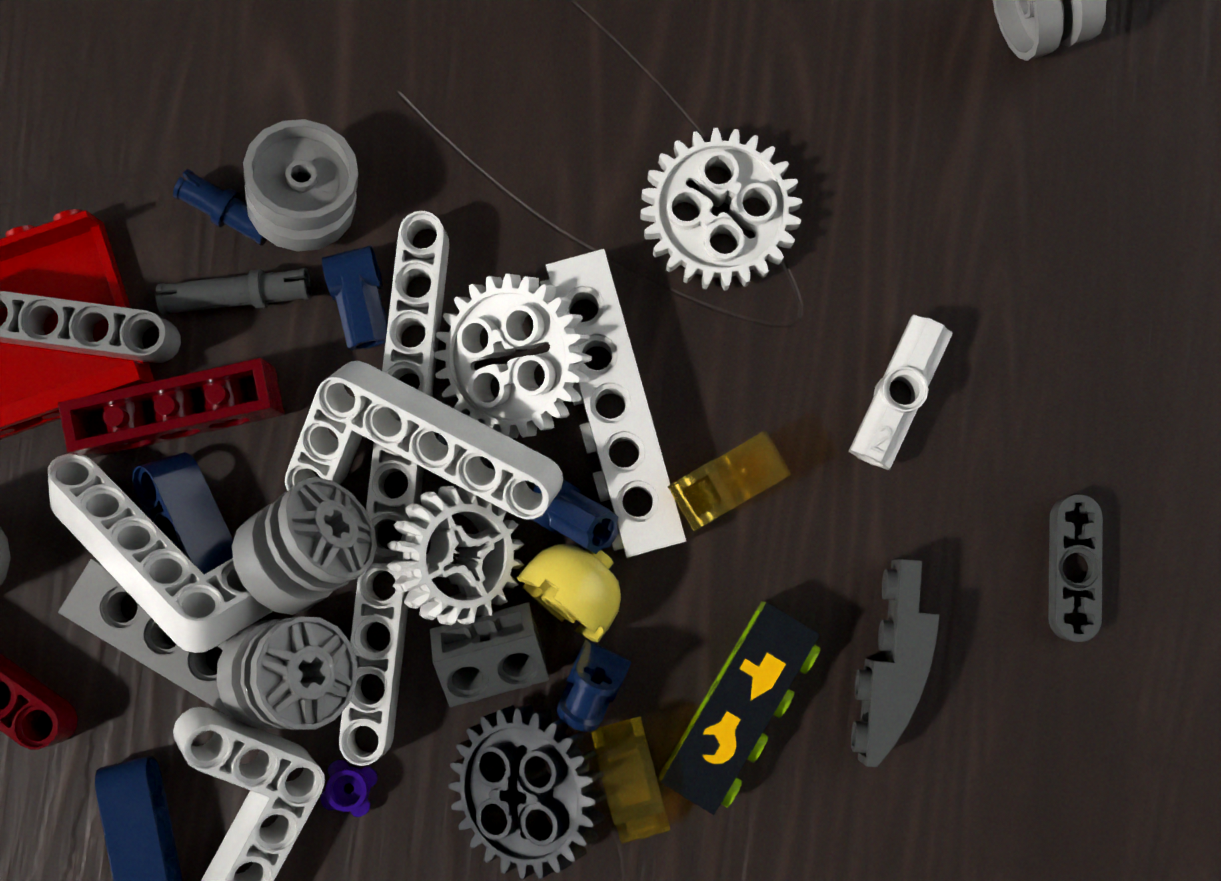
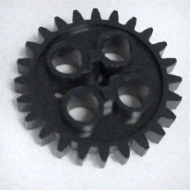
M532 704L516 709L512 705L497 710V712L481 717L480 724L469 727L466 730L469 739L458 743L456 746L463 758L450 763V767L461 775L460 779L448 784V788L459 792L461 795V800L451 805L452 810L464 811L466 818L458 826L459 830L472 828L475 833L469 846L474 848L484 844L487 847L484 856L486 863L501 857V872L505 874L517 867L520 879H524L533 873H536L539 879L546 877L554 871L559 873L571 866L572 862L583 857L587 853L585 846L598 838L597 833L592 827L605 819V816L593 806L607 798L606 793L593 787V782L604 776L603 771L589 770L588 763L595 757V750L581 753L578 748L584 734L580 732L569 737L566 734L568 725L562 719L551 724V709L546 708L534 713ZM501 757H502L503 761L505 762V767H506V769L504 768V766H503V764H502V762H501ZM545 760L548 762L552 774L546 769ZM546 813H547V814L549 815V817L551 818V820H552V825L549 823V821H548V819H547V816H546Z

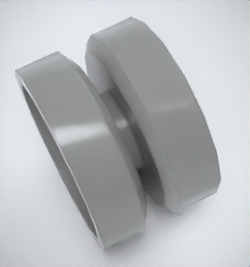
M993 0L995 15L1001 33L1009 48L1018 58L1026 61L1052 53L1059 47V44L1071 47L1094 39L1101 34L1106 19V0Z
M306 119L281 121L263 129L249 144L243 161L248 217L258 233L278 247L297 252L319 250L338 241L351 226L356 209V190L358 187L356 156L345 138L327 125Z

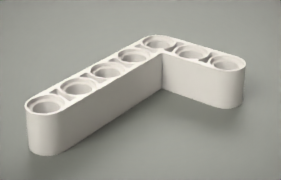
M350 361L321 382L285 476L287 491L301 480L317 477L313 471L320 478L335 481L340 485L348 475L361 439L364 436L523 519H535L543 515L561 490L563 484L562 471L550 458L361 361ZM343 384L351 388L355 398L346 392ZM389 408L398 413L401 422L392 417ZM328 428L336 434L338 439L331 435ZM434 432L442 435L447 441L448 446L439 442ZM480 456L491 461L495 470L486 467L480 460ZM525 481L536 484L542 493L533 492Z
M64 454L58 456L50 463L48 467L50 508L55 516L180 648L193 653L208 651L272 612L271 609L257 602L242 585L235 570L233 558L203 574L93 460L85 455Z
M204 707L191 708L181 714L173 729L174 740L188 764L198 771L250 790L201 881H274L322 793L325 784L324 774L308 751L299 744L262 729L253 728L212 709ZM209 730L214 731L213 737L206 744L197 747L191 746L198 734ZM250 750H260L255 760L247 764H239L244 754ZM304 767L303 772L298 778L286 782L290 772L296 768ZM279 815L270 826L260 827L269 816ZM253 862L248 870L235 874L241 865Z

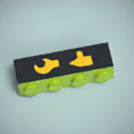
M761 601L659 773L660 783L712 815H715L720 805L728 808L742 785V780L737 778L746 760L752 763L757 760L768 741V736L763 731L773 715L781 718L790 705L795 692L790 690L789 687L799 671L806 674L814 664L820 652V647L815 645L820 634L769 603Z

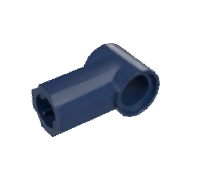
M372 246L322 257L326 284L332 299L337 302L348 349L350 351L366 350L382 346L386 342L388 321L379 290L383 288L382 277Z
M563 479L561 490L543 515L531 520L557 536L559 533L565 535L594 554H597L603 548H609L619 533L617 530L619 516L593 499L585 497L583 491ZM535 485L532 491L542 493L540 488Z

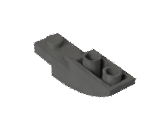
M892 560L891 569L884 570L882 598L889 600L888 620H881L878 645L879 650L885 651V660L865 658L864 670L858 669L856 672L855 699L862 700L861 721H854L852 725L851 748L852 752H858V760L868 767H878L897 743L917 707L930 672L937 640L939 614L919 612L922 561Z

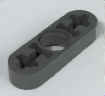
M1080 494L1059 499L1050 511L1049 625L1058 637L1074 642H1084L1092 639L1099 632L1102 623L1103 515L1100 506L1094 499ZM1075 504H1077L1078 512L1086 514L1087 517L1086 523L1077 526V540L1087 539L1088 547L1083 545L1064 547V539H1075L1074 523L1066 522L1065 513L1074 511ZM1073 553L1081 555L1088 565L1086 577L1077 583L1068 580L1063 572L1064 560ZM1063 589L1070 591L1087 590V598L1076 597V610L1078 613L1085 614L1086 617L1085 624H1078L1076 626V633H1074L1073 625L1064 623V614L1072 613L1074 610V597H1063Z

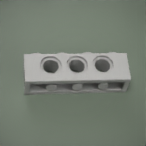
M90 559L58 613L226 715L234 718L222 703L216 685L217 672L211 670L206 662L207 651L193 653L183 650L178 645L172 646L167 643L164 638L163 629L139 604L134 618L128 620L122 613L121 604L124 597L129 593L97 559ZM230 637L229 639L225 640L224 642H222L221 644H219V645H217V646H218L219 648H221L222 651H223V649H224V647H225V644H226L232 637Z

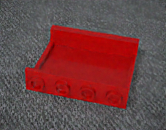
M80 209L65 210L54 215V221L37 227L33 225L18 226L8 230L5 233L6 237L0 239V291L131 308L104 222L88 211ZM7 307L0 309V326L7 319ZM57 313L50 315L46 319L44 324L46 335L52 333L57 327ZM107 319L100 321L95 326L93 331L95 342L102 340L107 335L109 330ZM0 342V440L61 419L58 402L153 382L154 378L149 362Z

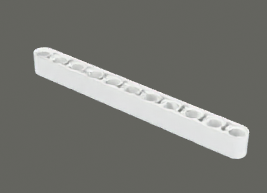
M415 211L404 218L398 232L382 371L398 380L405 374L412 373L418 375L420 381L418 390L432 397L437 361L434 358V353L438 351L439 343L436 332H440L449 255V238L439 218L433 213ZM431 229L437 233L435 242L431 246L422 249L413 246L414 236L419 231ZM426 277L431 280V287L426 295L420 298H413L407 295L408 285L413 279ZM412 325L423 326L425 328V337L420 345L411 348L402 345L401 337L406 328ZM389 408L392 417L401 422L398 413ZM375 442L373 445L366 512L374 527L377 547L373 563L363 575L358 577L350 641L357 660V685L349 705L342 711L339 734V748L343 757L350 763L358 766L370 765L386 754L393 742L408 606L404 601L409 591L400 592L395 590L391 598L383 600L376 596L373 590L374 578L383 571L392 574L395 580L402 576L401 572L390 571L387 567L391 561L398 560V551L386 549L381 545L379 531L389 521L410 522L405 507L409 504L420 505L424 475L423 467ZM402 471L408 479L407 490L402 496L391 499L387 496L384 488L386 478L394 472ZM375 622L383 623L390 632L389 645L382 651L374 649L367 640L368 629ZM366 674L377 675L382 680L385 691L380 701L369 700L363 695L361 683ZM360 726L370 727L376 732L379 743L375 752H366L358 747L355 741V734Z

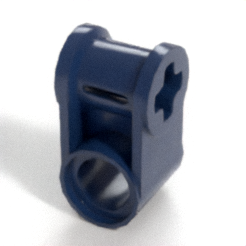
M585 640L566 680L568 684L557 705L559 717L574 729L584 732L597 730L603 721L609 703H613L632 661Z

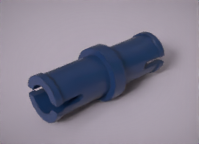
M189 169L183 172V177L187 180L179 177L173 190L174 198L182 200L211 216V223L219 227L227 225L256 241L260 246L267 242V239L258 233L249 219L246 202L240 199V193L231 188L223 190L194 174Z

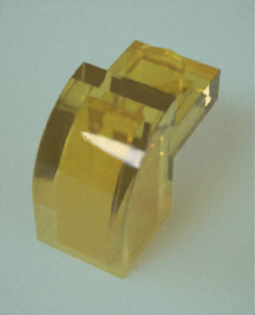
M763 431L721 457L709 461L669 485L668 488L693 531L788 477L791 475V472L768 433Z
M641 716L605 725L592 731L599 769L604 773L602 781L605 793L607 794V801L621 844L671 831Z

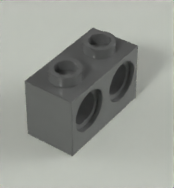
M529 602L494 611L491 616H476L474 623L468 625L455 622L453 625H443L430 629L433 664L449 707L475 702L490 696L549 681L543 644Z

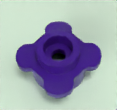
M343 759L331 763L328 767L330 778L326 784L325 791L321 794L322 805L327 810L350 811L354 817L364 816L371 807L368 800L371 787L378 781L376 771L370 766H365L362 769L349 766ZM350 783L354 786L352 793L345 791L346 784Z

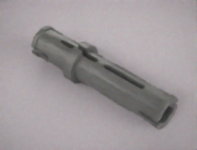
M307 268L270 273L263 272V269H252L249 271V275L168 284L159 283L157 284L156 292L163 293L164 295H157L156 302L162 315L253 305L256 309L267 308L269 303L310 300L312 291L307 290L306 287L311 288L312 284Z

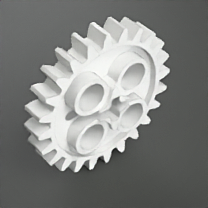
M713 128L710 142H704L697 131L693 132L692 147L689 149L679 140L675 141V159L663 153L659 156V164L664 172L649 170L648 181L656 188L642 190L641 199L653 206L641 209L640 218L644 221L654 222V224L644 230V237L651 240L660 239L653 249L654 257L669 253L671 257L667 263L666 270L671 272L680 265L685 267L683 279L685 283H688L696 273L702 275L703 289L709 287L713 277H719L723 290H728L732 276H737L740 283L746 287L750 282V270L752 269L760 277H766L769 270L765 260L767 259L779 265L784 256L777 246L791 248L795 241L785 230H796L801 224V219L788 214L798 210L802 204V199L788 196L789 193L796 189L797 179H782L789 163L784 161L773 165L770 161L775 147L771 146L762 153L756 150L758 136L756 135L746 145L739 143L740 135L738 129L733 130L729 141H722L718 128ZM715 166L722 167L728 171L731 180L724 184H714L706 177L705 171ZM689 180L694 181L699 186L701 192L694 188H689L686 182ZM749 198H758L767 205L768 213L759 217L752 216L746 212L742 202ZM682 202L691 203L697 208L699 216L691 221H682L673 214L672 209ZM725 202L730 206L728 214L722 212L715 216L711 213L713 204L719 207ZM740 226L753 231L755 237L750 239L745 236ZM717 234H727L735 241L736 249L727 254L719 253L711 246L710 239Z
M505 274L503 280L501 277L488 276L486 277V287L479 284L469 285L471 299L458 296L454 298L455 304L460 311L459 314H443V318L451 326L450 331L436 332V337L446 343V350L434 353V358L446 362V368L435 374L436 378L449 379L450 385L442 393L443 398L458 397L459 400L454 409L463 414L470 412L469 417L501 432L511 439L517 438L519 433L522 438L536 436L537 427L541 431L553 429L554 422L552 416L555 418H567L570 415L564 401L576 402L581 400V396L573 388L574 383L588 382L589 380L588 376L578 371V365L591 361L592 356L580 353L578 346L588 341L590 337L587 334H575L573 329L583 319L582 315H566L565 312L570 306L571 299L566 297L554 299L556 286L543 284L539 287V278L525 276L521 281L520 275ZM528 314L533 320V330L529 337L523 331L524 319ZM484 327L488 333V343L485 349L480 344V334ZM547 342L550 345V349L547 352L513 358L508 361V364H491L478 370L474 368V364L477 361L508 356L515 353V349H533ZM538 364L543 367L545 372V379L541 387L536 384L534 379V371ZM494 376L497 378L500 386V391L496 398L491 392L490 385Z

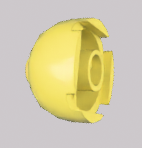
M573 544L554 545L541 551L517 577L518 581L525 583L523 585L525 591L561 622L564 619L571 623H574L576 620L581 624L575 632L593 642H599L619 611L621 601L619 582L609 570L614 562L602 550L594 554L588 549L583 550Z

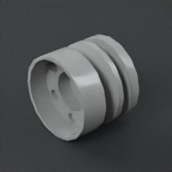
M315 477L301 480L272 504H268L245 521L236 531L232 544L233 564L241 583L254 599L274 612L293 615L310 609L327 598L334 590L344 587L349 581L363 575L373 563L377 546L374 527L365 508L355 496L335 481Z
M320 617L262 620L238 632L225 644L217 663L216 685L223 705L236 720L246 725L264 729H317L334 721L349 705L357 685V660L351 642L338 626Z

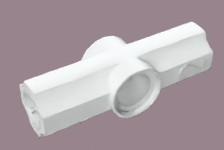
M916 315L911 316L883 378L875 386L873 400L848 452L871 465L886 470L891 468L918 408L927 399L928 386L953 334L945 328V325L930 318ZM898 380L908 385L911 390L909 404L903 405L893 400L889 390L892 381Z

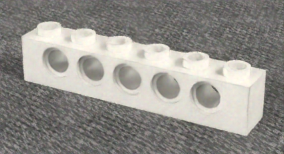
M601 249L546 264L549 279L540 281V284L556 286L554 299L558 297L571 299L570 306L565 312L566 315L570 314L573 304L580 300L592 301L598 308V313L592 320L580 322L573 328L575 334H587L590 337L588 341L578 346L579 352L585 353L588 349L598 346L608 350L612 357L609 365L601 370L590 369L584 363L578 365V371L588 376L589 380L588 382L574 383L573 388L579 393L581 400L573 402L575 406L584 403L589 422L579 425L587 454L597 451L602 471L593 473L600 502L610 500L614 514L619 516L617 521L619 533L612 543L613 549L616 551L624 548L626 558L684 543L686 538L605 250ZM605 394H616L624 401L625 409L620 416L608 419L601 416L596 410L597 401ZM620 441L632 443L638 450V460L630 467L616 466L609 457L610 449L615 443ZM642 489L650 495L652 507L646 515L635 517L625 511L622 500L628 491Z

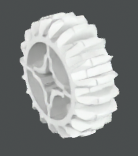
M442 486L438 490V495L435 492L423 493L420 495L421 505L409 504L405 507L410 522L397 521L393 524L395 529L402 534L400 541L394 540L387 544L390 550L398 551V560L391 561L387 567L390 571L401 572L402 574L393 584V587L396 591H409L404 603L409 608L417 609L420 607L419 615L422 618L434 620L437 617L440 624L453 625L457 620L461 624L468 625L474 623L476 615L483 617L491 616V603L495 605L507 603L502 590L503 587L514 588L518 586V583L510 574L512 569H519L524 566L519 559H514V550L521 548L524 543L518 539H511L512 532L519 524L515 523L514 520H503L507 511L494 504L492 505V503L461 487L456 490L454 486ZM456 513L464 515L475 524L479 532L477 534H466L461 525H455L451 515ZM430 539L431 546L428 554L426 555L427 546ZM456 546H462L459 549V557H455L458 560L457 563L451 564L454 561L453 553H458L455 551ZM435 577H448L451 584L458 585L461 593L449 597L435 586L432 579Z

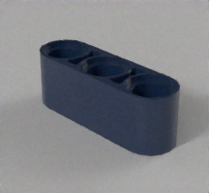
M179 453L135 467L132 477L133 487L145 515L203 574L233 558V539L197 462L189 453Z
M146 756L100 767L95 775V791L113 881H183L162 774L157 760L153 756Z

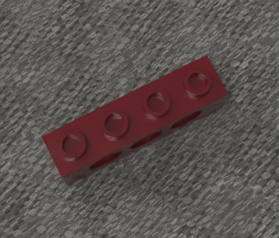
M262 358L58 402L67 453L78 456L85 455L88 458L285 415L276 369Z

